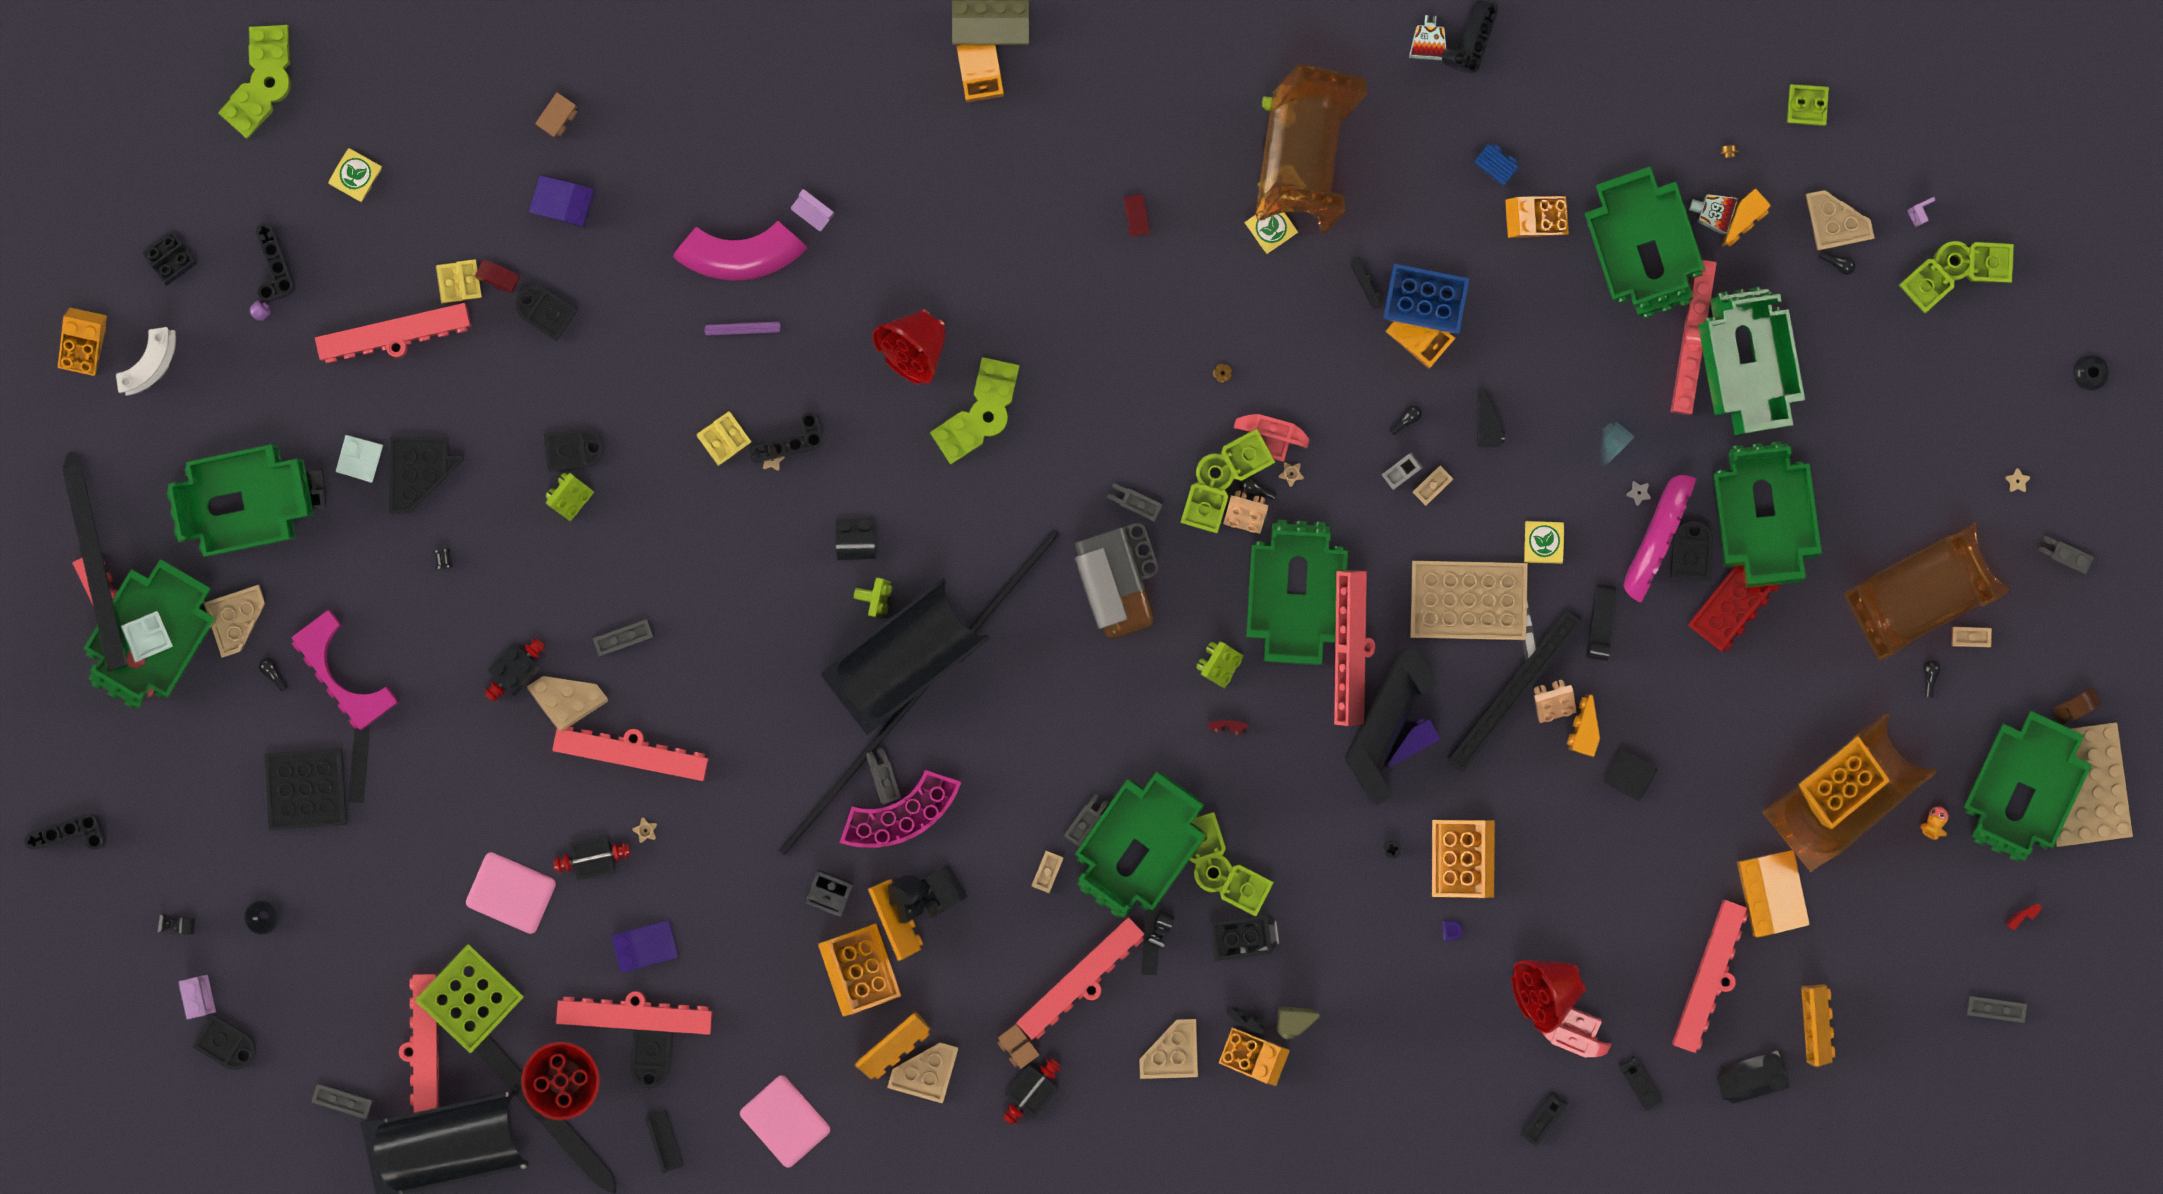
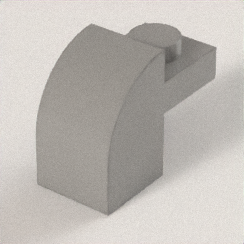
M1411 452L1384 472L1382 476L1394 490L1423 467Z

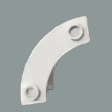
M167 327L148 331V345L142 358L132 368L116 374L119 393L125 392L126 396L134 395L150 388L157 380L161 379L169 368L175 353V330L170 331Z

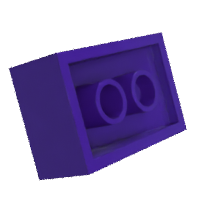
M540 175L529 212L585 228L595 191L588 187Z
M1421 718L1412 723L1414 727L1409 729L1386 762L1387 767H1391L1441 740L1430 719L1425 720Z
M669 920L611 936L621 973L678 958Z

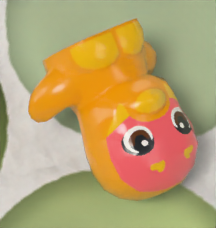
M1943 807L1931 809L1927 823L1920 825L1925 836L1935 840L1940 836H1947V832L1942 829L1949 818L1947 810Z

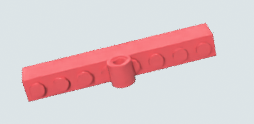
M1703 260L1706 271L1702 272V276L1692 278L1691 289L1695 299L1691 300L1687 307L1671 412L1691 415L1693 412L1703 350L1698 324L1704 323L1705 319L1708 318L1717 262Z
M462 303L315 337L319 359L325 361L326 364L336 362V358L344 357V359L356 357L355 354L363 352V355L372 354L374 349L381 348L382 351L387 350L388 354L394 358H402L407 354V345L412 344L411 341L419 339V342L430 340V336L434 335L440 338L449 336V332L452 331L463 333L468 331L467 328L472 327L467 304ZM396 344H400L401 349L398 352H394L393 350Z
M1337 571L1334 724L1355 726L1364 724L1365 657H1371L1375 652L1374 640L1366 638L1367 571Z
M568 727L562 732H559L558 729L556 730L552 751L705 781L709 758H705L704 753L694 752V755L686 754L687 750L675 748V751L667 750L668 746L656 744V748L648 746L649 742H644V734L638 729L628 730L624 737H619L618 740L611 739V735L604 733L595 736L592 735V731L581 729V732L573 731L574 727ZM632 734H636L638 736V741L636 743H632L630 741V737Z
M1727 900L1722 901L1672 1045L1696 1053V1050H1700L1703 1039H1701L1702 1033L1707 1031L1710 1023L1707 1020L1710 1013L1713 1014L1716 1003H1714L1716 995L1719 996L1721 991L1728 992L1734 988L1735 978L1732 974L1728 973L1729 967L1727 963L1729 959L1732 960L1736 949L1733 947L1735 941H1739L1741 937V924L1747 920L1748 912H1746V907ZM1724 977H1727L1728 984L1726 986H1722L1721 980Z
M1129 917L1125 919L1016 1023L1031 1039L1035 1037L1039 1039L1046 1032L1044 1028L1048 1024L1053 1026L1060 1019L1058 1015L1062 1011L1066 1013L1074 1006L1072 1002L1076 998L1079 1000L1083 997L1088 1000L1097 999L1101 994L1099 982L1102 978L1100 976L1105 971L1109 973L1116 966L1114 962L1119 958L1123 960L1130 953L1128 949L1131 946L1137 947L1144 940L1142 938L1144 933ZM1089 986H1094L1096 988V992L1094 994H1089L1087 992V988Z
M414 974L413 978H410V990H413V997L410 998V1009H413V1017H410V1028H413V1036H410L409 1042L401 1045L399 1056L402 1060L410 1062V1067H413V1075H410V1086H413L414 1094L410 1095V1104L414 1105V1113L439 1107V1024L414 1001L438 974ZM408 1047L413 1049L412 1056L406 1053Z
M641 991L629 993L626 1000L620 1001V1004H615L613 1000L601 999L600 1003L593 1002V998H582V1001H574V997H563V1000H558L556 1024L711 1034L713 1010H708V1006H697V1009H689L690 1005H678V1008H672L667 1003H659V1007L651 1006L650 1002H646V996ZM634 996L640 999L639 1005L632 1003Z

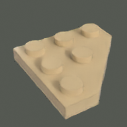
M1826 190L1805 195L1817 251L1874 239L1871 220L1855 211L1843 201L1838 200Z
M260 585L204 603L207 614L216 618L212 630L222 658L242 651L266 604Z
M542 676L527 686L528 691L559 732L564 731L608 702V698L598 685Z
M1177 1019L1139 1059L1140 1079L1198 1077L1196 1019Z
M940 1042L892 1069L887 1088L943 1104L959 1047Z

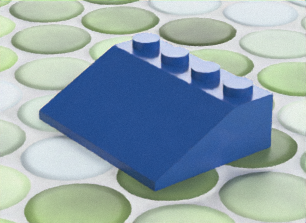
M1394 264L1391 271L1383 319L1459 334L1469 278Z

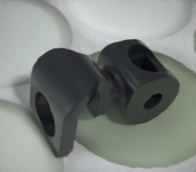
M1160 910L1153 925L1156 929L1146 939L1145 943L1163 949L1165 944L1162 943L1161 939L1165 932L1170 931L1175 916Z
M159 914L157 932L170 928L176 929V933L193 934L195 919L178 917L175 920L167 917L165 914Z

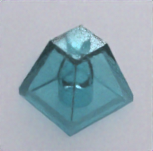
M1618 422L1613 425L1609 423L1602 430L1604 432L1601 436V464L1603 466L1607 465L1635 438Z

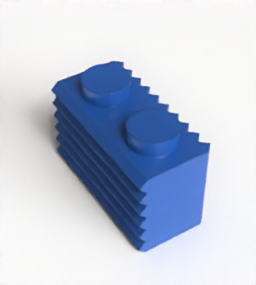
M1488 143L1473 163L1504 186L1519 166L1516 165L1517 161L1510 155L1504 156L1499 146L1494 143L1492 145Z

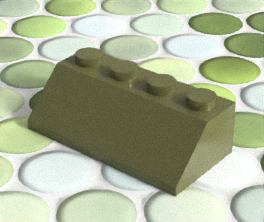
M952 0V45H1029V0Z
M1278 1006L1276 1030L1281 1034L1282 1038L1294 1039V1035L1301 1034L1319 1018V1012L1316 1009Z

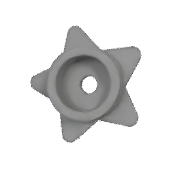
M1633 481L1632 490L1626 496L1633 498L1636 506L1642 500H1650L1651 497L1647 493L1649 484L1639 485Z

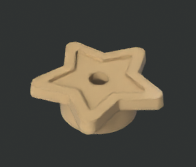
M773 446L771 448L772 453L778 455L776 448ZM785 457L764 462L763 469L772 467L779 471V463Z
M1286 462L1284 463V472L1279 475V478L1286 479L1290 487L1293 486L1296 480L1304 479L1299 472L1300 463L1293 466Z
M2017 468L2013 475L2005 477L2010 484L2009 491L2013 492L2018 489L2026 492L2025 483L2030 479V476L2022 475L2020 469Z
M642 818L640 825L632 830L639 835L640 843L647 838L655 840L656 837L653 831L657 824L648 823Z

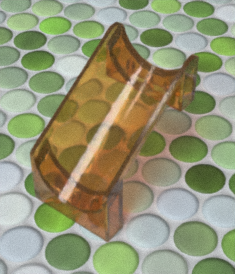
M1298 63L1274 91L1256 204L1257 220L1262 221L1273 215L1290 211L1305 212L1319 218L1320 233H1326L1346 212L1344 195L1332 192L1342 122L1368 94L1366 78Z
M1976 522L1870 576L1843 593L1879 662L1896 654L1917 638L1980 605L1982 607L1988 605L2011 591L2009 586L2001 583L1986 565L1977 543Z
M1889 712L1864 726L1853 738L1858 736L1890 781L1834 828L1830 829L1821 824L1811 810L1799 785L1773 801L1762 811L1763 815L1810 872L1842 853L1937 772L1935 768H1922L1911 764L1894 749L1887 731L1888 719L1891 716Z

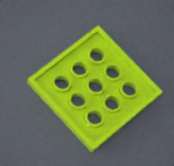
M467 944L414 1001L469 1053H472L524 996ZM466 966H471L474 969V973L470 977H466L463 973ZM481 979H485L488 983L487 988L484 990H480L477 987V983ZM453 980L460 982V989L457 991H452L450 988V983ZM495 992L501 994L502 998L499 1003H493L491 1000V996ZM468 993L474 995V1001L471 1004L464 1002V996ZM440 994H444L447 997V1002L444 1005L437 1003V997ZM482 1006L488 1009V1014L485 1017L478 1015V1009ZM455 1007L461 1010V1015L458 1018H453L450 1014L451 1010ZM469 1020L475 1024V1028L470 1032L466 1031L464 1027L465 1023Z

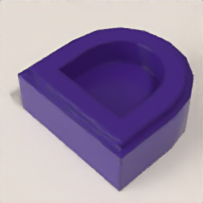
M1442 922L1444 941L1456 940L1461 937L1463 929L1458 922Z

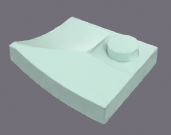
M345 435L336 472L373 483L383 445Z
M158 611L121 626L135 662L173 647Z

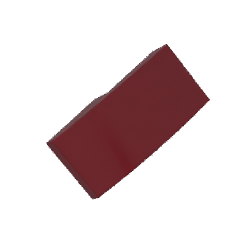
M1143 194L1124 196V208L1128 220L1129 235L1135 237L1150 234Z
M486 260L482 261L475 274L476 279L494 284L496 289L513 293L520 279V276Z
M1230 720L1207 723L1209 730H1214V733L1224 731V726H1228L1229 732H1234L1235 735L1246 733L1245 729L1249 728L1246 723Z

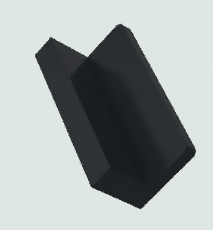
M666 1111L646 1117L645 1120L662 1173L682 1167L683 1164Z

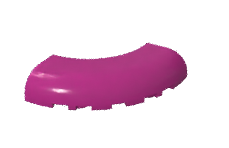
M779 221L762 234L745 240L719 239L708 235L696 227L676 250L673 258L692 271L707 277L728 281L751 280L779 271L796 260L808 247Z
M1678 475L1668 482L1660 497L1643 541L1628 568L1624 580V588L1630 597L1640 603L1651 585L1654 574L1658 571L1662 559L1669 548L1673 534H1675L1686 508V503L1691 496L1696 482L1694 477Z
M925 770L914 790L904 799L891 806L877 809L852 806L840 843L855 847L878 848L902 843L919 835L932 826L945 813L954 800L961 782Z

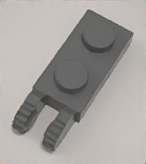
M1115 483L1112 487L1117 491L1125 493V496L1121 500L1112 494H1108V499L1155 522L1163 504L1129 488L1126 489Z
M2044 536L2043 541L2054 545L2055 548L2051 552L2047 548L2039 547V552L2084 575L2087 574L2093 561V556L2061 541Z
M883 748L877 750V756L881 765L877 764L872 752L867 753L868 764L871 767L870 770L881 805L901 799L891 764L888 762Z
M1096 793L1090 802L1084 806L1064 835L1065 838L1078 847L1088 836L1109 803L1106 800L1102 802L1097 812L1091 809V806L1098 800L1099 795Z

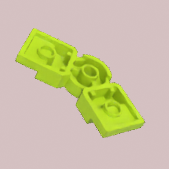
M288 25L249 27V64L255 70L252 73L250 83H242L231 95L230 100L218 112L246 139L273 112L272 103L283 100L290 91L291 80L288 73L284 70L290 65ZM275 79V85L267 88V80Z
M1959 241L1948 242L1936 251L1934 259L1925 260L1899 286L1925 314L1954 288V281L1967 277L1971 282L2012 283L2014 244L1975 242L1967 247ZM1951 256H1955L1958 259L1957 266L1951 265Z
M982 357L974 390L977 402L972 406L970 413L961 411L930 432L950 465L981 446L984 436L993 437L1004 430L1008 421L1005 407L1012 403L1019 365ZM987 412H991L994 415V419L990 423L983 420V415Z
M1257 428L1224 445L1221 453H1210L1199 461L1196 469L1198 482L1191 485L1181 523L1218 533L1228 500V494L1225 489L1231 485L1233 479L1242 481L1275 463ZM1214 467L1221 470V475L1217 478L1210 475V470Z
M1215 813L1197 817L1193 824L1208 834L1190 859L1191 862L1196 864L1194 877L1197 884L1205 891L1219 892L1221 899L1257 916L1274 882L1241 865L1231 867L1230 862L1223 857L1226 847ZM1212 867L1217 868L1219 871V875L1216 878L1208 876V870Z

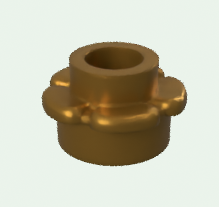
M1736 145L1721 146L1720 154H1724V158L1736 157L1735 153L1739 152V150H1737Z
M1221 363L1216 366L1213 375L1217 378L1218 382H1225L1231 379L1232 369L1229 365Z

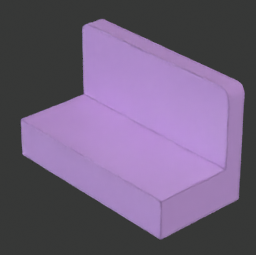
M804 189L799 193L798 199L791 207L792 211L818 231H822L834 215L833 211Z
M1934 197L1907 210L1915 228L1929 221L1923 207L1934 202Z

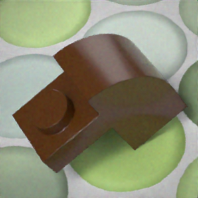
M2093 687L2055 706L2053 710L2063 725L2091 712L2102 703Z

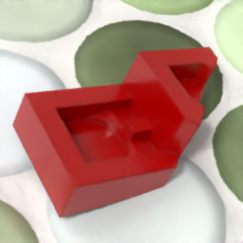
M2034 904L2020 910L2005 925L2011 930H2015L2025 917L2033 920L2043 907L2039 904Z

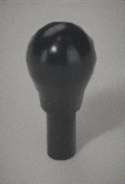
M1823 251L1820 254V259L1831 263L1842 274L1849 275L1855 270V263L1850 258L1834 257Z
M1415 405L1408 407L1400 421L1389 429L1390 432L1395 435L1404 426L1407 427L1419 421L1422 416L1421 409Z
M1247 477L1241 481V489L1246 494L1263 495L1272 500L1277 495V493L1264 488L1254 478Z
M269 658L262 659L259 663L260 672L271 681L273 680L281 692L288 688L279 677L280 674L275 662Z
M1929 660L1923 667L1925 682H1927L1925 697L1933 698L1934 683H1936L1940 673V665L1934 660Z

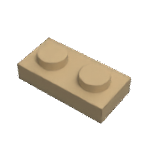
M1439 466L1412 493L1426 506L1453 478Z
M1952 627L1951 646L1991 647L1992 628Z
M1045 851L1032 887L1050 893L1063 857Z

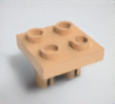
M1236 491L1234 496L1231 495L1223 524L1260 534L1268 509V505L1264 504L1265 498L1261 497L1260 502H1258L1259 496H1255L1253 501L1246 499L1247 494L1245 492H1242L1240 498L1241 491Z
M1559 680L1560 685L1558 686L1557 681L1553 682L1554 690L1549 692L1546 691L1544 685H1540L1541 692L1538 686L1534 688L1537 717L1540 723L1550 722L1553 719L1577 713L1571 685L1565 687L1564 681Z

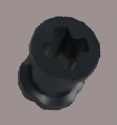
M450 548L433 551L437 562L436 570L453 567L450 564L449 558Z
M1388 841L1383 847V853L1389 858H1396L1401 853V847L1397 842ZM1391 844L1393 847H1397V850L1394 851V855H1392L1390 852H1387V849L1390 848L1389 845Z

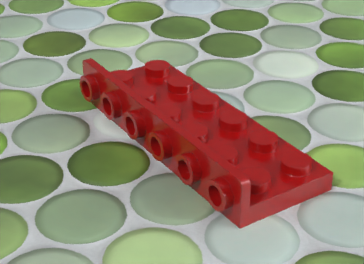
M1743 565L1735 566L1691 620L1688 627L1717 648L1720 653H1723L1724 650L1728 652L1734 644L1732 642L1733 639L1743 634L1746 629L1744 627L1748 621L1752 622L1758 615L1756 611L1759 607H1764L1770 600L1768 596L1772 591L1776 592L1782 584L1746 588Z

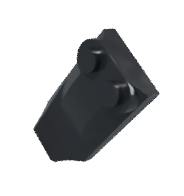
M1267 915L1210 923V936L1215 961L1271 954L1279 944L1277 923Z
M1778 1050L1722 1066L1720 1074L1716 1077L1723 1100L1730 1101L1733 1104L1789 1088Z

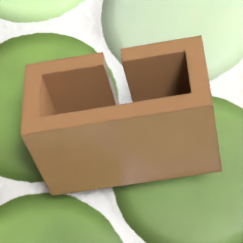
M556 93L535 124L556 139L564 134L567 129L565 124L567 121H572L578 113L576 111L578 107L559 93Z
M1017 1023L998 1036L1000 1040L997 1042L1003 1052L1006 1050L1011 1055L1009 1060L1014 1067L1019 1066L1021 1069L1039 1056L1038 1051Z

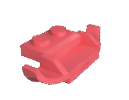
M1260 414L1247 415L1235 420L1234 429L1247 431L1248 433L1256 428L1258 429L1274 460L1284 462L1289 444L1308 448L1310 439L1293 423Z
M1575 1008L1571 1009L1555 1031L1543 1033L1551 1044L1585 1058L1606 1055L1612 1045L1611 1043L1600 1042L1595 1037L1602 1020Z

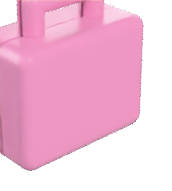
M489 852L485 855L466 899V905L477 912L528 934H533L540 924L556 887V881L545 874L494 852Z
M784 1075L778 1076L740 1110L741 1118L787 1168L796 1164L830 1133V1126Z

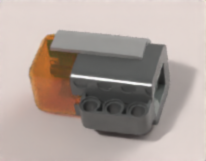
M1134 523L1073 544L1078 556L1075 558L1098 629L1102 628L1107 638L1116 639L1150 627L1154 622V614L1142 580L1156 575L1158 564L1145 527L1140 523ZM1133 527L1141 528L1142 535L1140 537L1132 535ZM1140 545L1147 546V555L1142 556L1138 553ZM1146 563L1153 564L1154 572L1152 574L1144 571Z

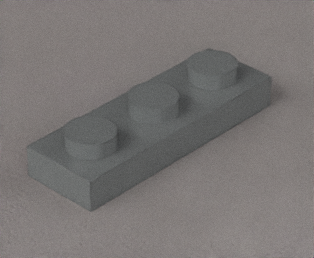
M646 619L595 637L593 641L600 657L648 640L654 636Z
M1969 996L1966 1015L2025 1023L2027 1004Z
M318 1083L311 1102L368 1119L373 1100Z

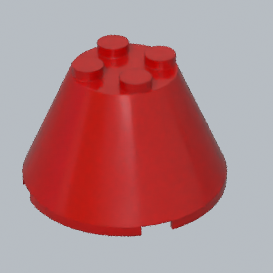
M922 309L920 312L877 326L872 333V339L877 351H882L886 357L885 362L897 374L918 385L925 383L928 385L935 377L946 339L944 330L946 326L940 319L936 320L927 310Z
M1521 960L1513 966L1515 972L1514 976L1511 977V984L1516 1002L1525 1018H1530L1536 1024L1534 1028L1540 1032L1551 1033L1555 1031L1582 994L1586 992V987L1579 976V968L1575 964Z
M554 1042L539 1048L527 1061L522 1074V1089L526 1100L533 1109L550 1119L565 1120L582 1114L594 1102L599 1090L600 1078L595 1061L583 1048L572 1043Z

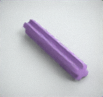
M780 322L705 325L706 335L776 333L781 331Z

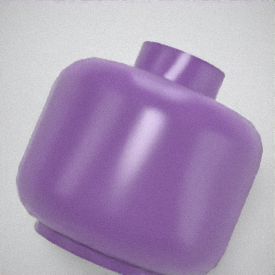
M257 300L250 307L252 317L259 321L267 318L271 313L269 303Z

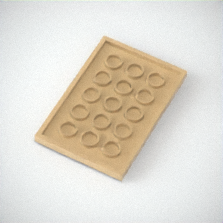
M1412 561L1410 638L1526 640L1528 563Z
M2117 723L2071 728L2084 735L2075 757L2092 764V767L2058 836L2055 847L2133 837Z

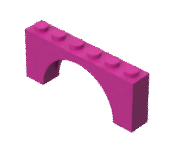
M328 610L291 637L294 641L292 645L298 652L302 651L305 656L303 658L305 663L310 668L313 666L316 670L315 676L321 683L325 682L328 686L326 691L332 698L336 697L339 701L338 707L344 714L347 712L351 717L349 720L351 725L355 729L363 730L400 702L388 687L372 694L361 695L344 689L335 681L328 667L327 651L333 635L342 627V624L333 612Z

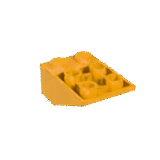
M995 45L957 46L966 103L1003 97L1004 93Z
M1754 189L1736 205L1728 232L1723 238L1722 247L1725 245L1730 247L1740 238L1738 235L1740 232L1745 234L1755 225L1753 223L1755 219L1759 221L1769 213L1767 209L1771 205L1757 189Z
M1566 196L1515 197L1505 200L1508 238L1569 234Z
M75 308L68 309L63 316L58 368L92 376L96 375L106 331L107 315Z
M1393 322L1385 331L1428 369L1455 339L1449 332Z
M1586 695L1584 698H1581L1578 707L1581 709L1580 715L1575 716L1573 722L1575 730L1573 734L1569 735L1567 745H1569V750L1594 757L1600 736L1593 695Z
M1232 1027L1219 1064L1264 1083L1276 1086L1290 1050Z

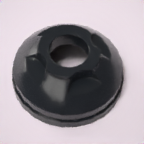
M2089 355L2081 358L2075 364L2073 376L2075 382L2081 388L2096 390L2106 383L2109 370L2103 359ZM2092 366L2096 367L2099 371L2098 376L2095 378L2088 375V369Z
M254 901L245 911V925L254 934H269L279 924V911L269 901ZM262 911L269 914V920L266 923H262L258 919V915Z

